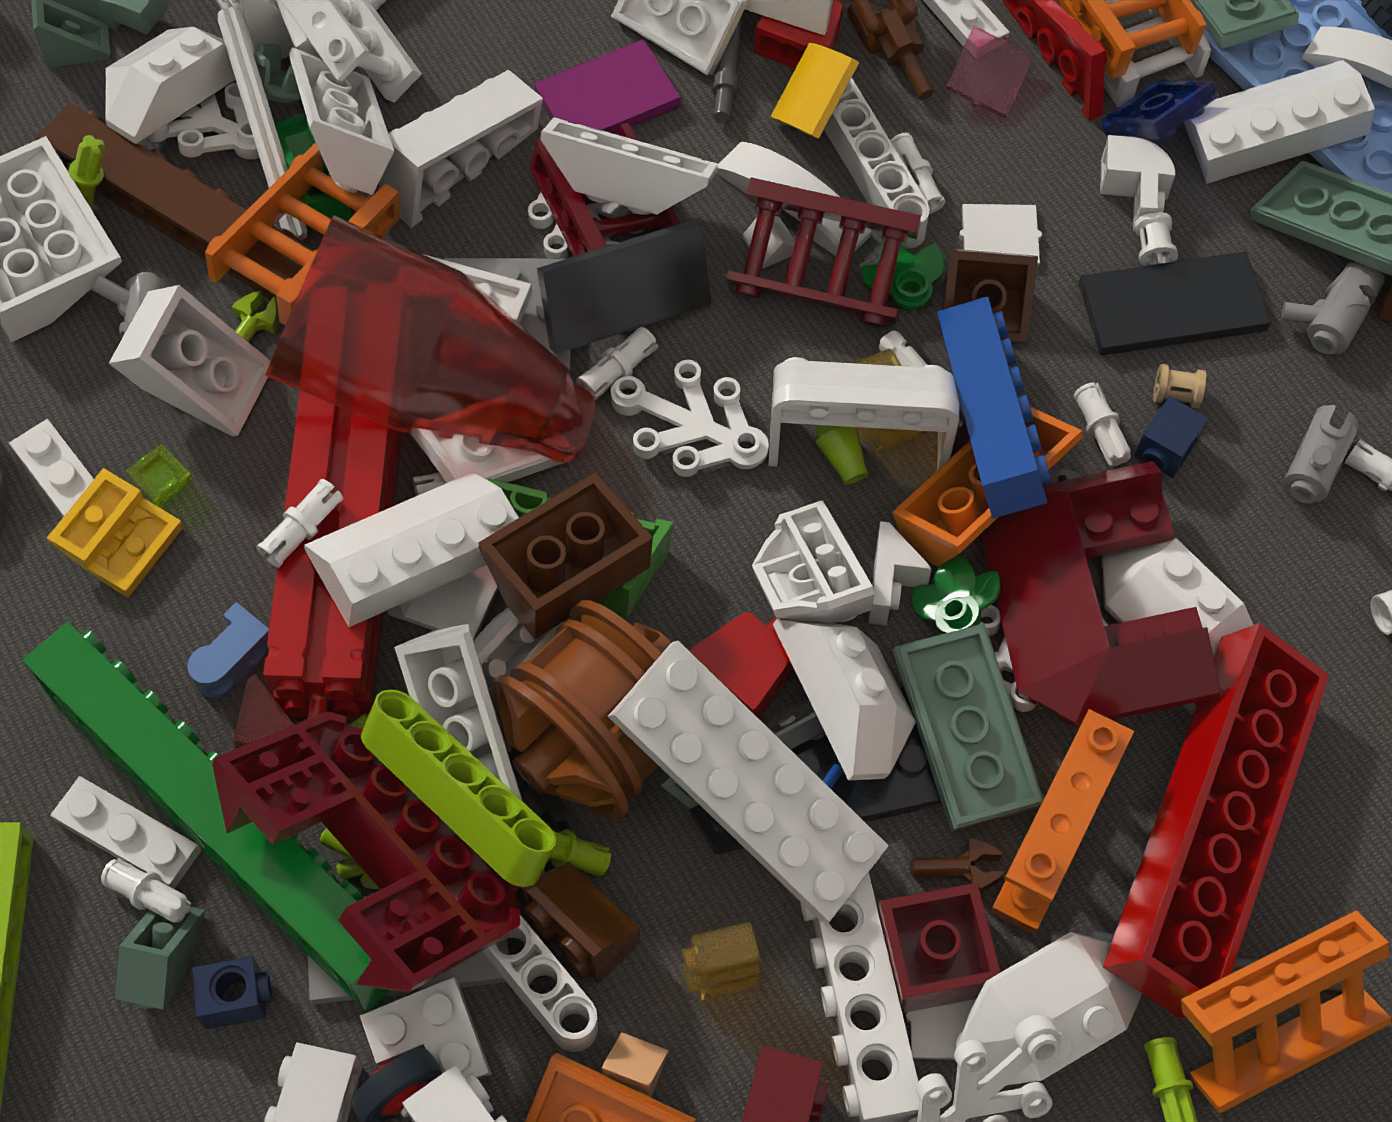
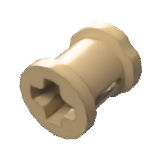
M1160 364L1154 385V402L1162 403L1163 400H1167L1171 396L1179 402L1190 403L1191 408L1199 409L1205 392L1206 371L1198 369L1196 373L1170 370L1168 365Z

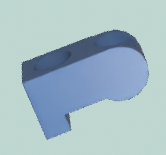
M237 602L223 614L228 627L210 645L200 647L194 651L188 660V672L200 694L208 698H218L226 695L269 654L267 647L269 628Z

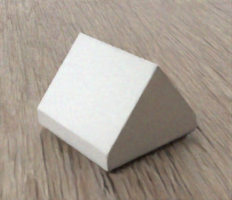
M777 216L774 218L763 269L792 256L795 240L780 217ZM756 219L743 233V239L749 248Z

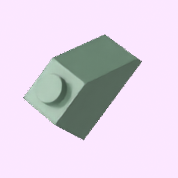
M191 907L190 911L184 915L182 921L174 923L149 910L119 946L115 999L134 1003L136 1006L144 1009L157 1008L164 1010L183 984L204 920L205 910Z

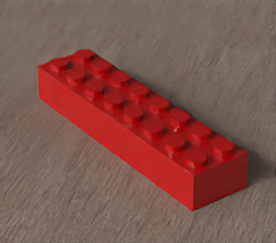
M1260 623L1225 635L1220 640L1214 657L1221 697L1201 701L1197 704L1103 968L1177 1018L1186 1017L1182 1012L1181 999L1232 973L1329 678L1328 673Z

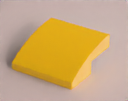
M809 43L770 117L784 125L794 127L808 136L819 139L859 62L827 47Z
M103 468L48 535L47 540L90 574L129 598L181 532L183 526L181 520L144 499L141 490Z

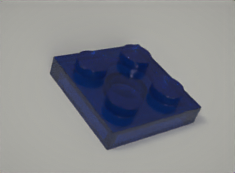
M1158 80L1100 122L1107 136L1148 138L1152 141H1161L1172 136L1175 133V128L1184 121L1203 114L1205 111L1204 107L1217 99L1219 95L1214 82Z

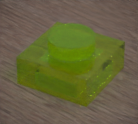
M162 444L158 445L126 470L129 479L158 507L193 481L190 472Z

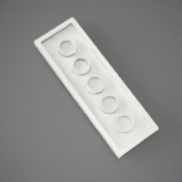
M679 641L672 642L608 715L629 738L821 922L831 921L889 846Z

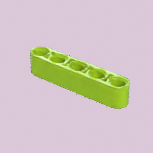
M385 690L377 694L361 733V740L366 748L504 880L519 887L534 885L539 880L556 845L557 839L553 830L413 698L397 690Z

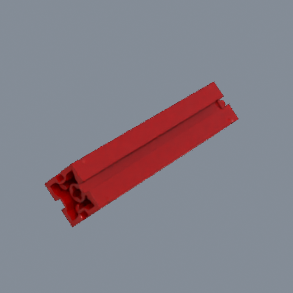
M315 280L313 290L314 304L311 305L285 511L289 507L296 508L313 490L320 479L330 482L334 486L330 492L334 494L338 490L343 496V501L337 504L316 526L318 532L310 540L305 538L283 561V564L277 568L267 641L269 655L265 657L263 676L269 690H274L273 699L279 712H284L286 715L295 718L310 719L327 712V708H330L332 713L346 716V720H352L360 715H369L375 700L374 687H376L384 612L348 627L307 555L304 546L307 543L395 506L411 361L410 346H412L414 330L410 312H407L408 300L404 283L368 282L367 289H352L350 281Z

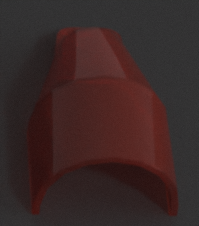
M333 215L320 243L265 376L395 431L410 433L412 428L437 431L438 437L452 439L454 434L478 437L481 444L534 451L559 462H571L577 458L587 441L596 411V403L593 396L588 390L572 382L568 367L464 273Z

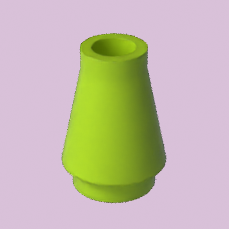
M819 425L816 428L815 432L818 436L816 444L841 476L844 485L857 483L869 475L865 466L857 427Z

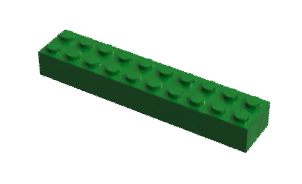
M67 621L23 658L22 661L48 698L194 843L198 844L199 848L366 1013L391 991L389 989L356 985L370 963L371 958L340 924L338 919L345 907L363 899V895L346 879L340 884L330 872L332 867L328 861L312 846L306 851L296 839L298 837L297 833L273 845L253 822L226 833L212 767L215 757L219 755L214 751L207 754L198 744L200 739L192 729L182 720L175 723L166 713L169 710L159 697L150 689L144 693L135 683L137 678L119 659L112 662L104 653L106 648L88 629L80 634Z

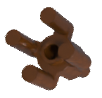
M851 0L853 4L847 8V11L866 49L871 53L881 51L888 66H902L920 100L930 97L933 94V89L916 58L924 49V45L918 35L919 28L914 20L919 13L917 2L915 0H886L890 8L884 9L877 14L870 0Z

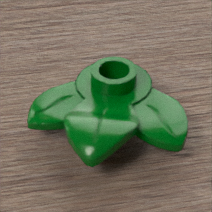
M937 244L924 247L915 256L903 246L900 247L889 292L892 301L899 307L915 310L924 307L930 301L933 292L932 285L942 277L944 271L943 255ZM881 248V251H880V253H879L878 264H879V260H880L882 248ZM878 264L865 265L860 269L864 283L871 290L873 289ZM911 289L916 291L917 293H909L905 290Z
M955 556L938 567L934 575V584L920 585L913 588L911 601L914 610L922 620L936 622L937 627L943 634L979 625L981 623V612L993 604L999 596L1001 588L1000 576L997 571H989L976 576L966 559Z

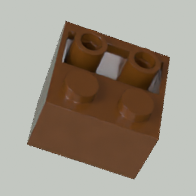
M569 861L542 874L534 885L523 887L527 905L524 910L531 918L527 924L544 943L549 944L554 940L566 952L562 956L565 963L582 979L588 974L599 984L640 943L639 928Z

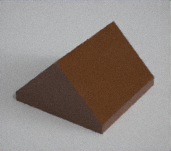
M950 248L943 282L942 310L988 296L992 312L1002 311L1009 336L1001 338V340L1010 338L1011 342L1028 343L1038 256Z

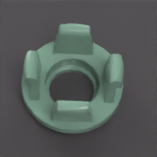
M262 44L253 55L266 98L280 103L293 104L301 102L302 99L292 65L289 66L287 72L281 71V47L273 44Z

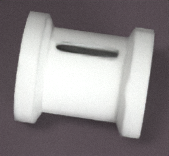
M1147 213L1135 221V233L1140 237L1142 247L1138 255L1142 266L1170 263L1177 260L1178 251L1176 246L1172 244L1170 236L1172 218L1167 213Z

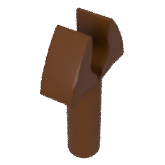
M968 838L966 843L967 851L961 857L912 858L909 870L914 878L962 877L970 884L978 883L980 893L997 884L1002 879L1004 871L983 872L974 865L981 860L1000 861L1003 853L982 840Z

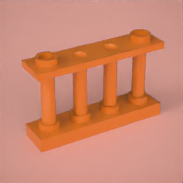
M1058 0L1063 9L1073 19H1077L1087 33L1103 44L1107 52L1105 71L1111 79L1126 75L1135 50L1174 37L1178 39L1188 55L1195 53L1207 26L1203 15L1194 7L1190 0H1122L1112 4L1104 0ZM1156 8L1166 23L1129 34L1117 19Z
M314 143L303 155L295 157L289 169L221 236H216L211 240L205 251L209 280L217 283L231 268L276 295L279 322L294 330L311 312V305L314 304L313 290L315 280L341 281L400 219L399 191L384 184L373 196L365 197L358 192L352 193L340 188L332 180L331 176L324 173L323 158L317 144ZM314 186L357 212L347 223L342 222L338 224L299 200ZM287 213L330 238V240L320 250L312 252L272 227ZM258 241H261L300 264L303 268L293 278L285 280L246 257L245 254Z
M1090 709L1088 710L1004 879L1006 881L991 909V914L1035 936L1129 744L1134 730Z
M1356 910L1181 999L1183 1014L1211 1045L1213 1052V1061L1190 1072V1079L1220 1114L1391 1025V1017L1364 990L1363 981L1364 969L1389 957V942ZM1342 981L1343 994L1321 1004L1320 992ZM1299 1003L1300 1016L1277 1027L1276 1015ZM1256 1025L1257 1038L1233 1050L1232 1037Z

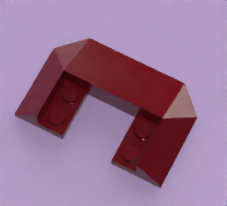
M1153 461L1045 484L1043 488L1048 503L1000 516L984 533L982 540L989 571H997L1000 576L1001 588L996 601L1019 697L1034 705L1037 702L1058 713L1060 719L1074 727L1081 726L1089 709L1114 720L1221 697L1208 628H1202L1197 607L1104 626L1086 558L1174 539V529L1162 491L1161 470Z
M327 711L215 757L212 767L226 833L253 822L273 845L322 822L381 889L345 907L338 919L340 924L371 958L370 963L356 985L411 992L513 934L519 928L520 909L516 908V892L519 886L504 880L372 754L361 740L363 729L347 725L346 716Z

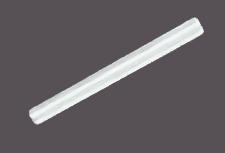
M236 7L222 9L218 12V23L268 187L270 188L288 170V166L240 10ZM287 213L279 220L281 229L289 230L299 241L307 237V228L303 222Z

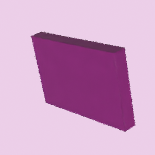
M644 39L534 83V91L543 98L542 106L551 120L555 117L566 120L569 123L584 125L612 134L619 132L621 124L629 123L631 127L681 106L680 95Z

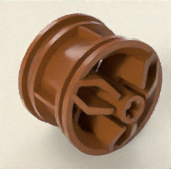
M589 600L579 601L570 610L569 620L564 621L556 629L555 637L529 661L521 662L512 669L510 676L499 675L489 685L490 696L497 709L506 745L510 749L515 746L521 752L512 761L520 776L539 793H548L559 796L562 799L583 804L605 819L611 821L620 820L628 812L627 801L634 800L641 793L642 782L659 765L629 738L608 715L672 642L661 632L638 622L634 625L629 624L615 612L599 603Z

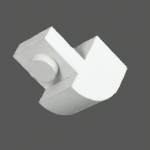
M1108 135L1101 159L1100 194L1134 197L1133 232H1135V221L1140 216L1147 213L1164 211L1165 200L1168 199L1175 178V168L1168 154L1158 145L1148 140Z

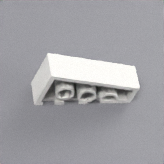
M507 70L494 78L485 80L481 85L463 95L455 96L450 102L435 110L425 112L409 124L392 130L388 134L394 148V153L379 181V189L384 184H387L399 191L400 218L412 228L423 219L422 214L419 212L432 202L439 207L451 197L448 190L461 179L466 178L471 182L482 173L481 170L486 166L492 155L500 159L536 131L539 125L543 98L510 70Z

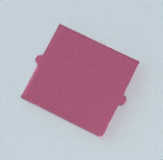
M974 25L945 88L971 101L973 107L981 106L1005 119L1009 114L1034 56L1008 43L1006 37L1000 39Z

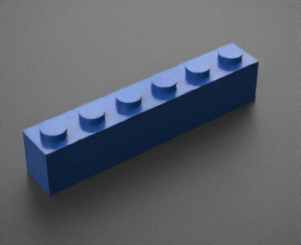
M988 296L937 311L981 483L992 518L1048 503L1042 484L1052 481L1044 455L1034 457V453L1042 451L1035 424L1025 426V423L1034 420L1027 396L1017 397L1016 395L1025 392L1018 366L1008 367L1017 364L1010 338L1001 340V338L1009 336L1002 311L992 312Z

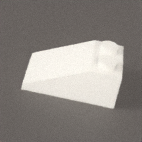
M180 285L147 292L109 362L111 366L142 390L232 437L239 435L275 365Z

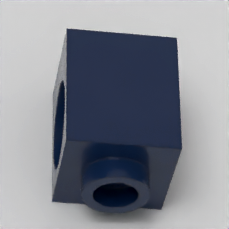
M1169 396L1142 434L1134 456L1141 459L1143 463L1153 461L1161 472L1173 478L1198 443L1209 418Z
M253 956L192 967L196 1017L206 1029L266 1018L265 1002L272 1001L273 999L271 979L268 971L261 972ZM234 983L246 984L245 992L238 1000L232 1002L223 1001L224 992L230 985Z

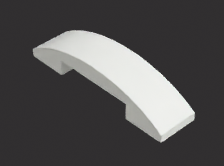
M1320 27L1303 54L1302 60L1317 67L1344 60L1360 72L1361 75L1392 89V40L1350 28Z
M740 142L717 167L716 174L745 194L748 191L750 178L753 177L840 197L821 180L798 164L774 151L752 143ZM785 210L787 213L798 219V212ZM823 218L822 224H817L813 241L836 256L842 229L839 228L840 222ZM865 228L863 234L859 233L855 251L871 236V229Z

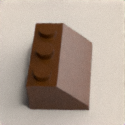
M595 472L478 542V548L507 607L536 640L569 619L570 610L579 601L589 600L596 602L649 569L653 537Z

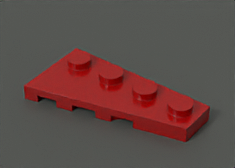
M1003 0V4L1029 39L1037 37L1041 56L1050 67L1056 64L1065 77L1062 80V85L1068 94L1072 96L1078 93L1085 105L1082 106L1081 111L1087 120L1091 121L1103 116L1105 64L1107 63V52L1103 44L1087 33L1077 19H1073L1060 7L1057 0Z

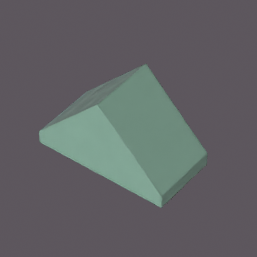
M31 0L33 31L48 68L103 61L109 58L110 44L107 23L52 0Z

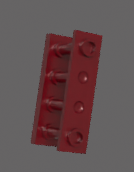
M629 123L621 124L618 132L619 136L641 141L635 137ZM540 139L536 140L529 169L573 257L607 247L603 239L605 237L652 228L655 232L681 224L672 206L657 215L653 213L648 215L631 214L598 221L595 217H592L586 205L599 202L590 200L586 194L574 191Z
M753 177L750 178L747 196L750 202L756 203L755 209L759 211L743 274L729 270L726 279L729 284L736 286L735 293L760 298L761 292L851 312L861 315V322L878 327H886L887 321L897 322L898 309L886 307L901 243H906L907 237L917 239L921 225V215ZM781 209L798 212L797 218L800 219L785 283L760 278L775 214L779 215ZM823 218L840 222L839 228L842 229L827 293L802 287L817 224H822ZM865 228L882 231L881 238L885 239L869 303L844 297L859 233L863 234Z

